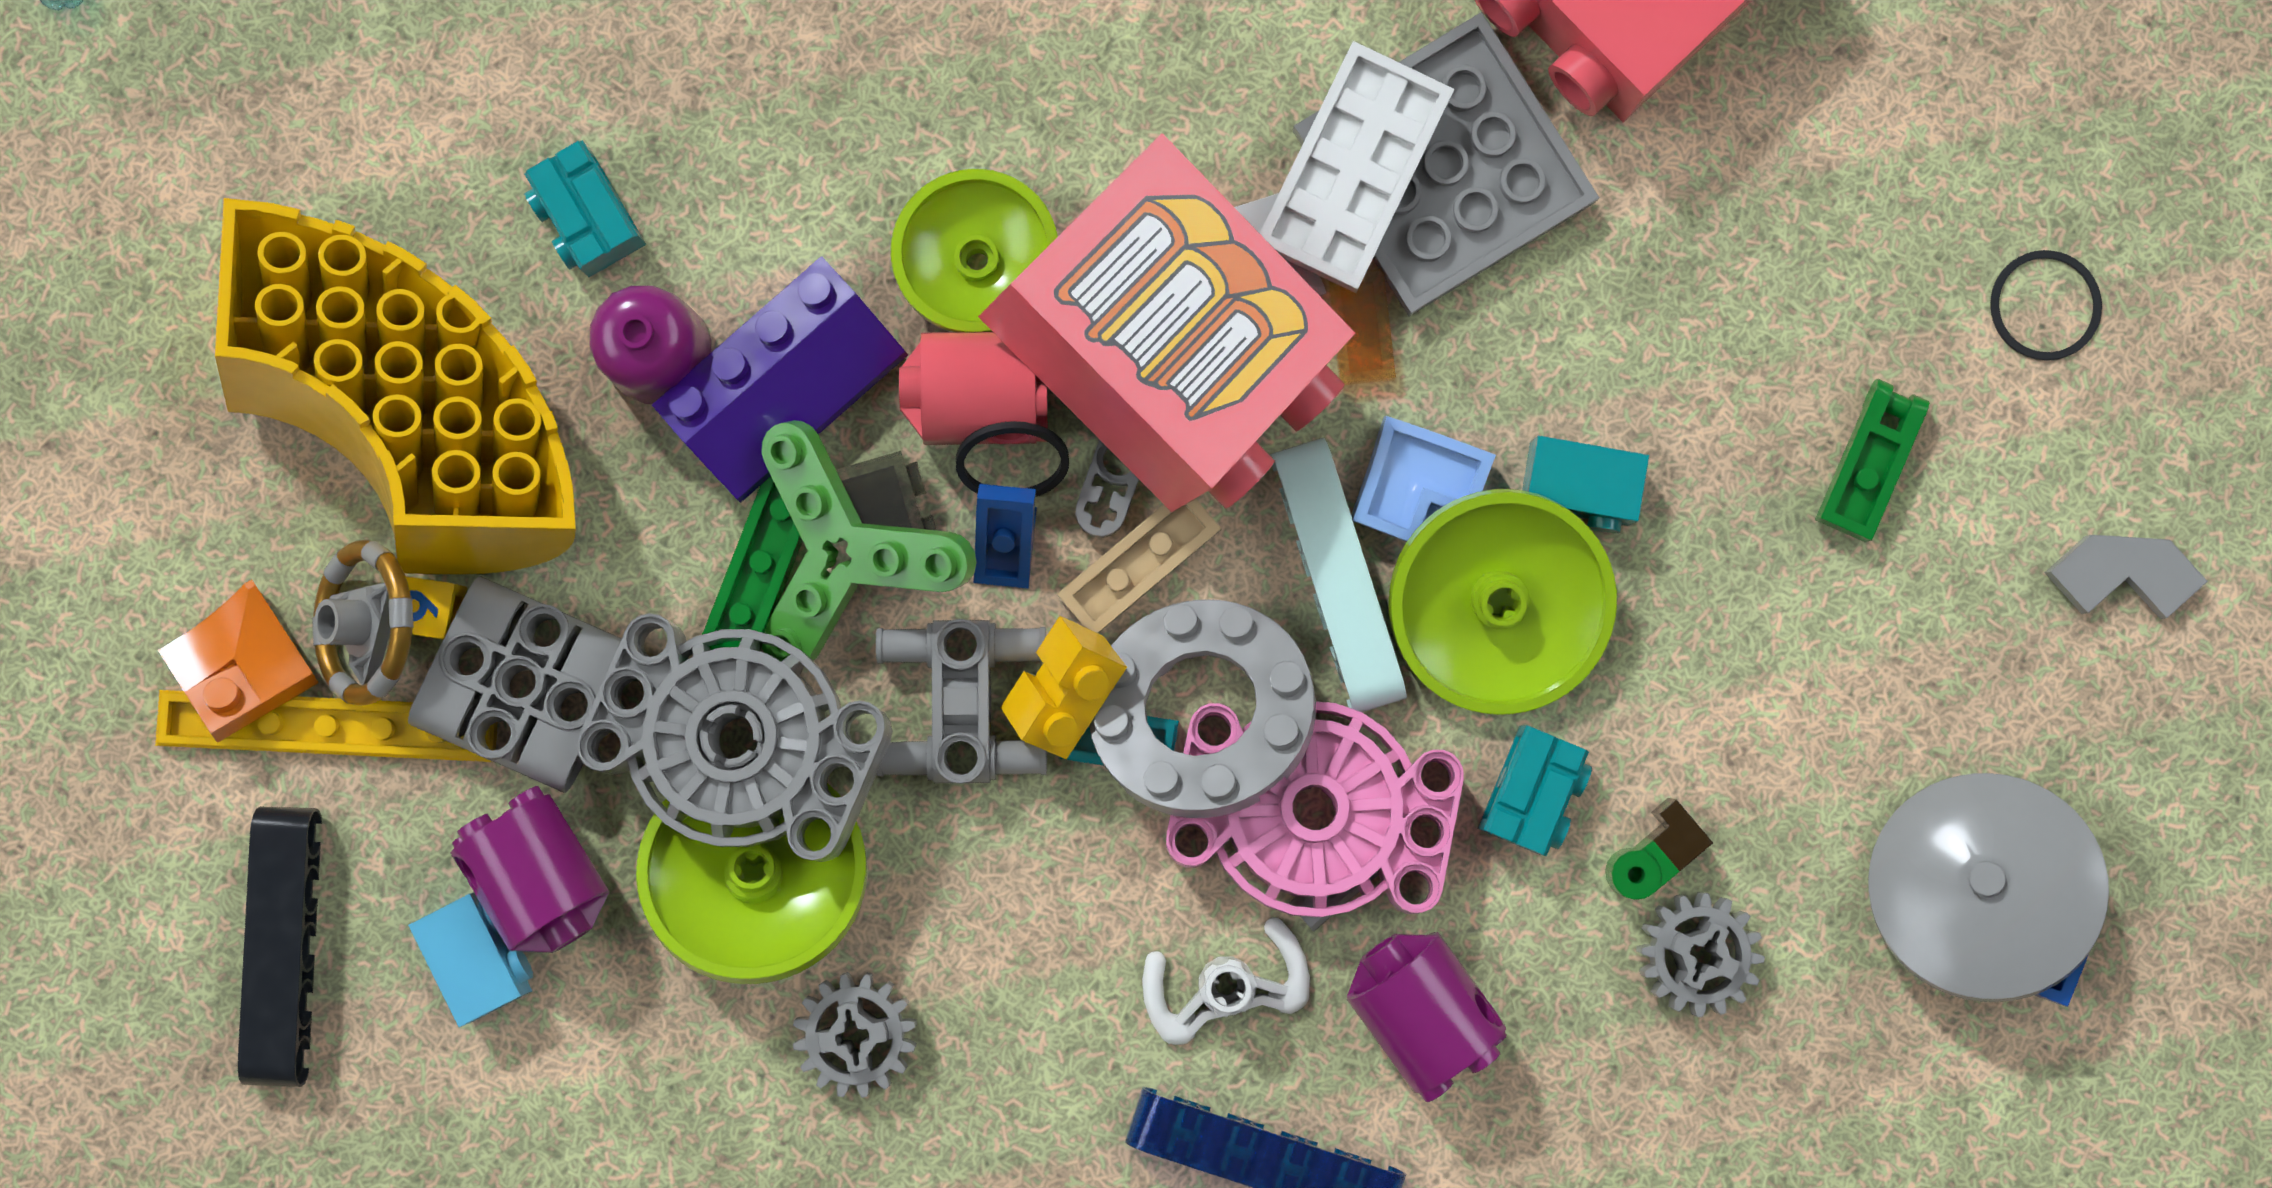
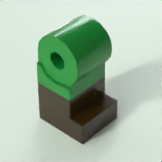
M1667 798L1651 812L1661 823L1634 848L1621 849L1615 852L1607 861L1605 869L1606 880L1610 888L1619 895L1633 900L1649 897L1713 844L1712 840L1677 799Z

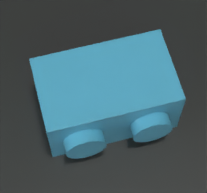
M470 893L408 925L458 1027L472 1023L532 992L527 980L533 978V971L527 957L523 952L509 951L475 893Z

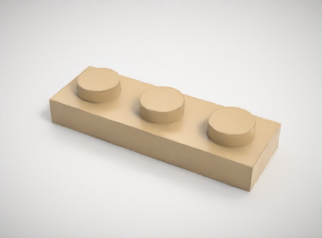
M1197 499L1192 500L1174 512H1171L1163 504L1057 593V596L1083 627L1100 633L1219 533L1221 527Z

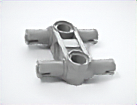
M956 619L933 620V623L927 624V629L884 630L883 628H877V664H883L884 662H927L928 668H932V736H928L927 741L890 742L878 769L877 776L927 775L928 781H933L934 783H990L991 780H996V775L1002 774L1047 775V751L1024 741H996V735H991V668L996 667V662L1040 661V663H1043L1036 651L1046 637V627L1030 629L996 628V624L990 623V620ZM959 630L972 632L977 641L975 653L971 658L964 661L953 660L949 656L946 647L951 634ZM961 741L971 744L976 750L978 757L976 766L967 774H957L951 770L947 762L949 749L952 745Z

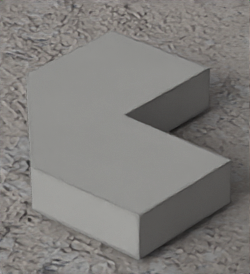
M2088 535L2083 537L2044 572L2081 614L2089 613L2122 582L2126 581L2160 619L2168 618L2208 582L2171 540Z

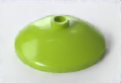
M958 170L930 181L920 188L906 203L899 214L892 233L891 264L895 279L904 298L927 321L951 332H993L978 316L1058 237L1046 205L1023 182L994 170ZM977 253L983 254L988 258L987 265L980 270L971 269L967 265L969 258Z

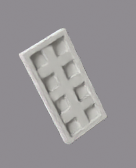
M1353 41L1260 231L1263 238L1285 260L1356 293L1454 88Z

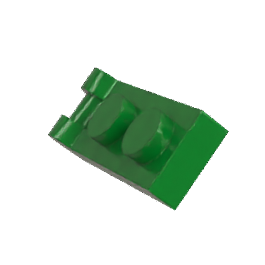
M1880 379L1874 380L1862 405L1863 409L1815 518L1816 521L1865 543L1873 540L1930 404L1928 400L1914 394L1907 398L1893 392L1894 386ZM1884 412L1899 418L1896 430L1880 424Z

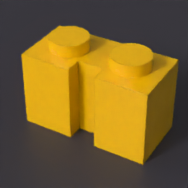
M1059 616L1036 651L1043 662L1042 666L1035 676L1023 671L1000 708L1022 741L1067 760L1127 666L1103 635Z

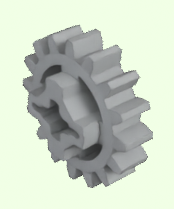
M1697 892L1694 905H1691L1685 895L1674 896L1675 911L1672 912L1666 907L1658 905L1655 911L1661 922L1658 926L1643 924L1641 928L1652 938L1650 944L1639 945L1636 949V952L1650 957V963L1639 970L1640 975L1646 978L1656 977L1658 981L1653 985L1650 992L1658 998L1672 993L1668 1007L1678 1012L1689 1001L1690 1012L1696 1017H1703L1706 1004H1709L1714 1012L1720 1015L1725 1014L1726 998L1729 997L1739 1003H1743L1746 1001V998L1740 989L1741 985L1744 982L1758 985L1760 981L1749 970L1751 964L1764 962L1765 956L1751 952L1750 946L1762 939L1761 934L1756 931H1744L1743 927L1751 916L1743 911L1736 912L1730 916L1732 901L1727 898L1720 897L1712 908L1710 894ZM1704 916L1702 920H1699L1695 929L1683 933L1674 930L1687 919ZM1729 933L1735 945V959L1731 958L1725 942ZM1693 945L1702 947L1705 945L1704 949L1712 954L1707 964L1703 962L1697 963V959L1690 955ZM1665 949L1671 951L1677 967L1673 975L1674 980L1666 967ZM1719 976L1726 978L1713 989L1697 992L1698 989L1702 990L1707 980Z
M849 972L840 975V988L835 989L830 982L825 980L819 984V990L823 997L821 1001L815 997L807 996L802 1002L804 1007L811 1012L810 1017H797L794 1020L793 1026L806 1032L805 1037L793 1043V1050H807L810 1056L800 1068L805 1072L816 1067L821 1072L816 1084L820 1089L830 1080L838 1082L837 1095L839 1097H844L851 1085H857L858 1092L862 1098L867 1097L870 1094L871 1081L874 1080L884 1090L892 1084L888 1070L892 1069L903 1074L908 1067L904 1059L899 1056L900 1052H914L917 1043L904 1037L905 1032L917 1026V1020L912 1018L903 1019L900 1013L909 1004V1000L906 997L893 1002L889 995L894 984L890 981L879 990L873 988V973L867 972L860 981V985H854ZM861 997L876 1003L884 1010L888 1017L877 1018L863 1008ZM838 1001V1019L832 1027L818 1030L820 1020L826 1009L832 1003ZM851 1017L852 1021L856 1022L858 1029H867L869 1036L861 1042L859 1053L858 1049H855L852 1040H843L841 1033L850 1026ZM893 1039L891 1049L885 1060L873 1068L871 1052L876 1044ZM833 1052L845 1060L848 1071L835 1066L824 1053Z

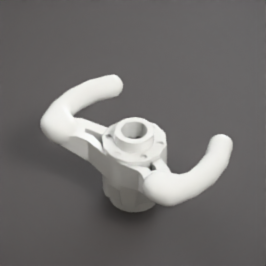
M1270 918L1265 922L1264 929L1268 937L1279 948L1286 962L1289 976L1284 984L1253 975L1246 963L1233 956L1217 957L1205 965L1199 976V991L1179 1014H1173L1168 1010L1164 998L1165 956L1158 951L1147 955L1142 977L1144 1004L1151 1023L1163 1041L1173 1045L1187 1044L1195 1037V1033L1207 1020L1228 1017L1229 1015L1245 1012L1260 1005L1278 1009L1281 1013L1292 1014L1307 1004L1309 1000L1310 975L1306 956L1296 936L1282 920ZM1223 973H1229L1233 979L1237 980L1235 991L1228 995L1219 993L1215 987V983L1219 984L1218 976ZM1256 988L1269 991V994L1261 993L1255 995ZM1203 1003L1209 1008L1201 1010L1197 1015L1194 1014Z

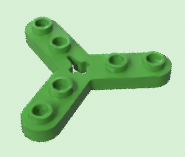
M793 420L774 425L766 432L762 441L764 463L808 551L771 615L764 632L765 634L779 637L807 654L814 661L819 656L859 584L947 592L957 589L970 581L975 573L977 562L974 549L963 536L947 531L863 524L819 435L813 427L805 422ZM846 540L848 543L846 553L852 559L839 563L830 573L826 569L835 565L839 553L833 546V543ZM762 643L763 652L780 662L790 655L778 647Z

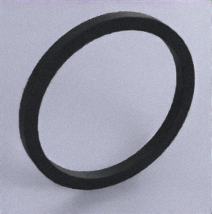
M2039 250L2016 258L2001 271L1992 289L1990 309L1997 332L2012 349L2032 359L2057 360L2076 353L2091 340L2100 323L2102 299L2095 278L2081 262L2062 252ZM2036 259L2061 261L2074 268L2084 278L2090 289L2093 300V313L2090 324L2084 335L2066 349L2055 352H2040L2027 348L2011 336L2002 321L1999 308L2002 287L2008 276L2017 267L2028 261Z
M1011 421L988 425L970 434L957 450L956 471L958 477L967 488L977 494L979 484L983 483L977 481L968 473L964 465L965 458L975 445L993 436L1010 433L1032 435L1047 441L1058 451L1061 461L1055 473L1045 481L1027 487L1028 489H1036V497L1058 486L1065 478L1069 469V452L1065 442L1048 428L1028 422Z

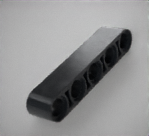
M260 806L256 808L252 817L249 839L238 1044V1077L242 1085L302 1087L309 1075V1068H304V1050H310L312 1011L306 1010L307 993H313L315 955L309 953L310 936H316L318 898H312L313 880H319L321 842H315L316 824H322V815L317 808Z

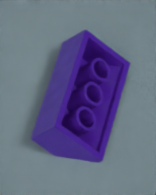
M821 256L697 364L676 386L671 387L656 400L652 406L686 446L741 503L771 476L762 456V441L768 430L774 425L796 420L807 423L819 435L903 361L908 354L853 289Z

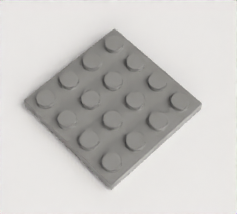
M1482 12L1399 62L1454 88L1448 104L1373 257V261L1409 317L1590 207L1599 199L1598 194ZM1319 111L1294 125L1293 133L1301 146Z

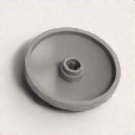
M1974 773L1944 779L1924 788L1905 801L1890 817L1879 834L1870 860L1868 875L1869 897L1875 923L1884 942L1897 960L1910 973L1931 987L1951 996L1978 1002H2007L2028 998L2044 992L2063 981L2082 964L2091 952L2103 927L2108 908L2109 883L2105 860L2095 836L2085 821L2064 800L2049 790L2024 779L2002 774Z

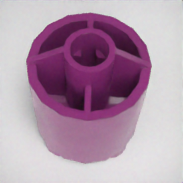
M534 786L513 798L508 803L511 808L497 819L492 821L488 814H484L461 827L457 831L460 837L452 842L454 849L450 854L466 877L510 952L554 953L576 941L592 929L609 894V890L551 795H544L539 786Z
M1439 932L1427 935L1393 934L1378 943L1361 958L1347 995V1001L1398 1069L1412 1091L1419 1093L1425 1102H1431L1443 1095L1454 1083L1451 1078L1467 1067L1472 1073H1477L1499 1057L1500 1051L1496 1046L1507 1036L1505 1023Z

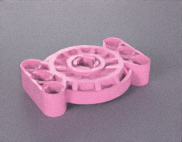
M1316 702V713L1333 714L1350 720L1349 725L1346 726L1334 721L1315 720L1309 746L1297 768L1288 779L1284 777L1273 788L1261 795L1259 802L1235 813L1217 817L1186 818L1170 815L1166 834V848L1169 856L1176 864L1185 868H1197L1206 864L1217 854L1223 869L1240 889L1266 907L1292 916L1320 918L1350 912L1376 899L1385 891L1390 903L1398 911L1405 914H1419L1432 909L1439 902L1443 891L1464 781V770L1460 761L1452 753L1445 750L1428 751L1411 764L1405 750L1388 730L1364 713L1337 703ZM1220 703L1204 705L1191 718L1183 753L1192 756L1217 753L1236 743L1249 728L1251 722L1242 729L1236 714L1229 707ZM1208 717L1223 719L1230 729L1229 739L1218 746L1206 744L1198 734L1199 724ZM1361 726L1377 736L1390 752L1384 754L1374 741L1360 733ZM1395 762L1398 763L1403 773L1399 778L1392 766ZM1437 762L1447 769L1450 782L1445 791L1434 792L1423 784L1421 770L1426 763ZM1312 787L1321 788L1322 792L1331 799L1334 810H1336L1331 824L1321 830H1310L1303 827L1296 820L1293 813L1295 796L1299 792L1311 789ZM1418 817H1427L1433 820L1439 829L1438 841L1432 848L1420 847L1412 840L1410 827L1412 822ZM1195 826L1206 834L1208 846L1201 855L1186 857L1177 850L1175 837L1184 827ZM1229 840H1231L1236 850V853L1231 857H1228L1223 847ZM1244 863L1255 877L1269 885L1265 894L1249 884L1236 867ZM1378 871L1381 882L1373 887L1369 878ZM1408 872H1416L1427 881L1428 895L1420 904L1407 902L1399 891L1401 878ZM1355 886L1362 894V896L1346 904L1327 907V896L1341 894ZM1280 891L1297 897H1313V908L1292 906L1278 901L1276 898Z

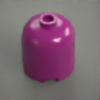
M629 286L612 293L597 308L590 324L589 346L597 368L625 396L644 404H653L671 387L676 386L697 364L711 353V338L703 319L675 294L656 286Z

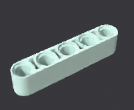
M1320 438L1270 454L1275 460L1272 465L1273 472H1278L1282 488L1279 490L1290 524L1294 523L1299 540L1296 541L1306 575L1307 577L1311 576L1316 593L1313 594L1317 610L1324 630L1328 629L1333 644L1330 650L1341 683L1345 682L1350 699L1346 700L1348 707L1365 712L1406 699L1407 693L1402 673L1326 440Z

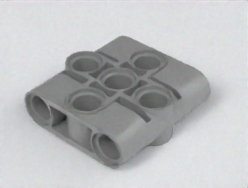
M479 576L467 591L415 697L408 716V723L411 726L566 793L575 782L584 764L577 750L579 734L622 638L563 613L554 606L543 604ZM546 620L558 621L561 632L557 641L550 646H537L534 637L537 627ZM471 648H481L484 655L482 667L472 675H462L459 669L460 657ZM521 671H533L536 679L534 690L524 698H514L510 691L513 677ZM583 693L588 702L586 713L577 721H565L561 713L563 701L571 694ZM506 721L511 730L509 742L499 750H490L485 740L486 731L490 725Z

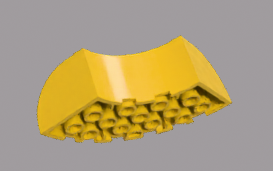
M224 198L215 359L227 411L273 418L294 425L322 439L349 459L366 477L387 512L394 533L397 560L406 574H487L506 572L539 565L565 553L574 542L576 525L573 484L568 461L566 460L564 448L558 434V426L552 411L549 410L537 387V380L530 367L514 345L511 346L506 338L492 324V318L479 304L457 285L452 287L440 276L427 269V263L389 241L385 245L362 233L356 232L354 225L335 220L333 224L318 218L301 215L300 209L279 204Z

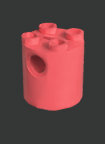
M994 332L921 333L920 343L902 367H899L900 412L903 413L922 438L924 445H961L973 432L988 425L1001 422H1028L1048 428L1047 386ZM1010 433L987 438L978 444H1037V442L1047 441L1032 435Z

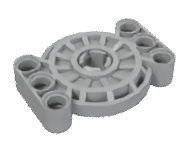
M649 613L638 616L626 628L581 729L577 741V750L582 762L593 770L613 775L623 774L630 770L632 780L645 804L666 825L690 839L720 847H752L778 840L787 835L788 843L793 852L801 858L825 862L839 856L846 847L890 744L893 730L891 721L886 713L869 702L860 700L849 702L841 708L839 697L826 674L807 654L777 636L750 629H722L699 635L686 641V636L680 627L660 615ZM655 629H664L668 639L666 647L657 656L648 657L644 648L646 637ZM728 641H741L739 647H722L711 650L709 647ZM760 643L778 647L790 655L780 662L767 653L760 652ZM804 666L814 675L823 694L816 695L813 688L800 676ZM640 680L644 688L643 700L635 708L627 710L622 704V691L630 682ZM830 710L831 715L826 718L824 712ZM863 714L873 715L877 724L874 737L867 743H854L850 736V727L854 719ZM745 718L752 726L753 739L758 741L757 748L754 752L747 750L740 757L728 759L720 748L719 739L721 731L732 720ZM615 732L620 738V752L610 762H603L599 756V743L603 737ZM838 767H849L854 777L853 787L845 796L835 798L828 790V777ZM650 782H654L658 791L670 802L668 809L659 801ZM690 816L694 819L711 823L712 835L699 832L682 821ZM784 816L785 822L779 825V818ZM823 819L831 830L830 841L823 849L812 851L805 842V831L810 823ZM760 825L764 831L746 837H730L734 828H752Z

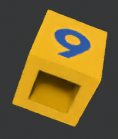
M406 576L413 605L414 628L412 629V635L444 640L467 593V587L454 583Z

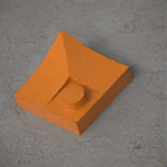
M252 579L244 583L222 606L197 626L158 650L217 743L319 683Z

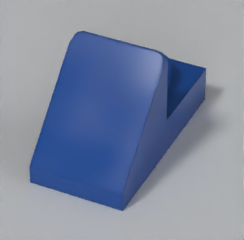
M979 484L975 529V556L977 563L973 583L1029 589L1037 507H1035L1036 489Z

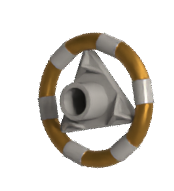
M370 540L349 543L341 550H338L324 569L316 594L312 618L313 646H315L316 657L322 675L330 690L348 704L369 705L389 694L401 678L409 655L412 629L414 628L412 598L404 571L392 552L380 543ZM361 561H366L379 571L384 580V583L339 593L342 583L356 564ZM389 634H390V639H389V645H388L387 653H386L385 659H384V661H383L384 654H385V650H386V646H387V642H388V638H389ZM336 645L346 646L349 654V666L357 676L360 684L345 673L338 657Z

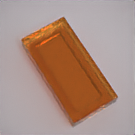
M1382 269L1367 270L1356 293L1327 280L1330 307L1355 332L1353 337L1336 354L1338 377L1345 385L1395 380L1396 373L1385 277Z

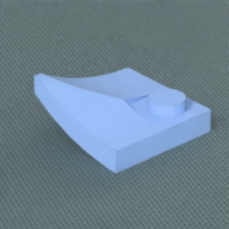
M1384 416L1361 489L1351 513L1352 520L1407 542L1414 531L1435 511L1458 498L1483 491L1496 455L1433 431Z

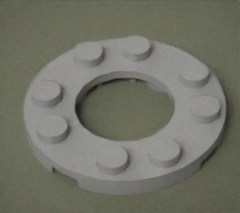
M1185 601L1166 606L1141 618L1124 631L1111 645L1127 668L1090 723L1089 728L1096 751L1104 767L1125 789L1126 793L1138 802L1159 812L1179 817L1209 818L1223 816L1248 808L1259 802L1261 795L1273 788L1284 777L1288 779L1297 768L1309 746L1316 718L1315 691L1309 667L1299 647L1291 636L1268 616L1255 609L1229 601ZM1209 655L1226 659V661L1232 662L1243 670L1255 688L1256 709L1249 728L1236 743L1217 753L1192 756L1172 751L1155 738L1147 723L1146 703L1152 685L1160 676L1168 673L1174 664L1185 658L1193 659V657Z

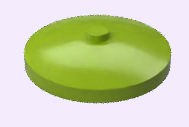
M1492 489L1472 493L1458 498L1435 511L1414 531L1403 547L1394 567L1389 589V616L1393 635L1402 656L1414 674L1424 685L1442 699L1461 708L1484 714L1503 715L1528 712L1548 705L1568 694L1590 674L1599 662L1612 635L1617 610V589L1613 569L1605 549L1592 530L1563 505L1536 493L1514 489Z
M827 783L828 790L831 793V795L835 798L841 797L840 794ZM665 799L662 804L668 809L670 802ZM654 813L644 831L639 847L636 866L637 890L643 912L654 934L670 954L682 964L699 974L727 983H769L791 977L815 965L826 957L847 934L857 917L865 894L867 882L865 845L861 830L856 821L846 847L841 854L833 860L825 862L801 858L793 852L788 843L787 835L778 840L752 847H720L684 836L666 825ZM690 816L682 821L699 832L712 835L711 823L700 821ZM784 816L779 818V825L785 822ZM815 820L807 827L804 837L809 849L819 851L829 843L831 830L825 820ZM760 825L752 828H734L730 837H746L764 831Z

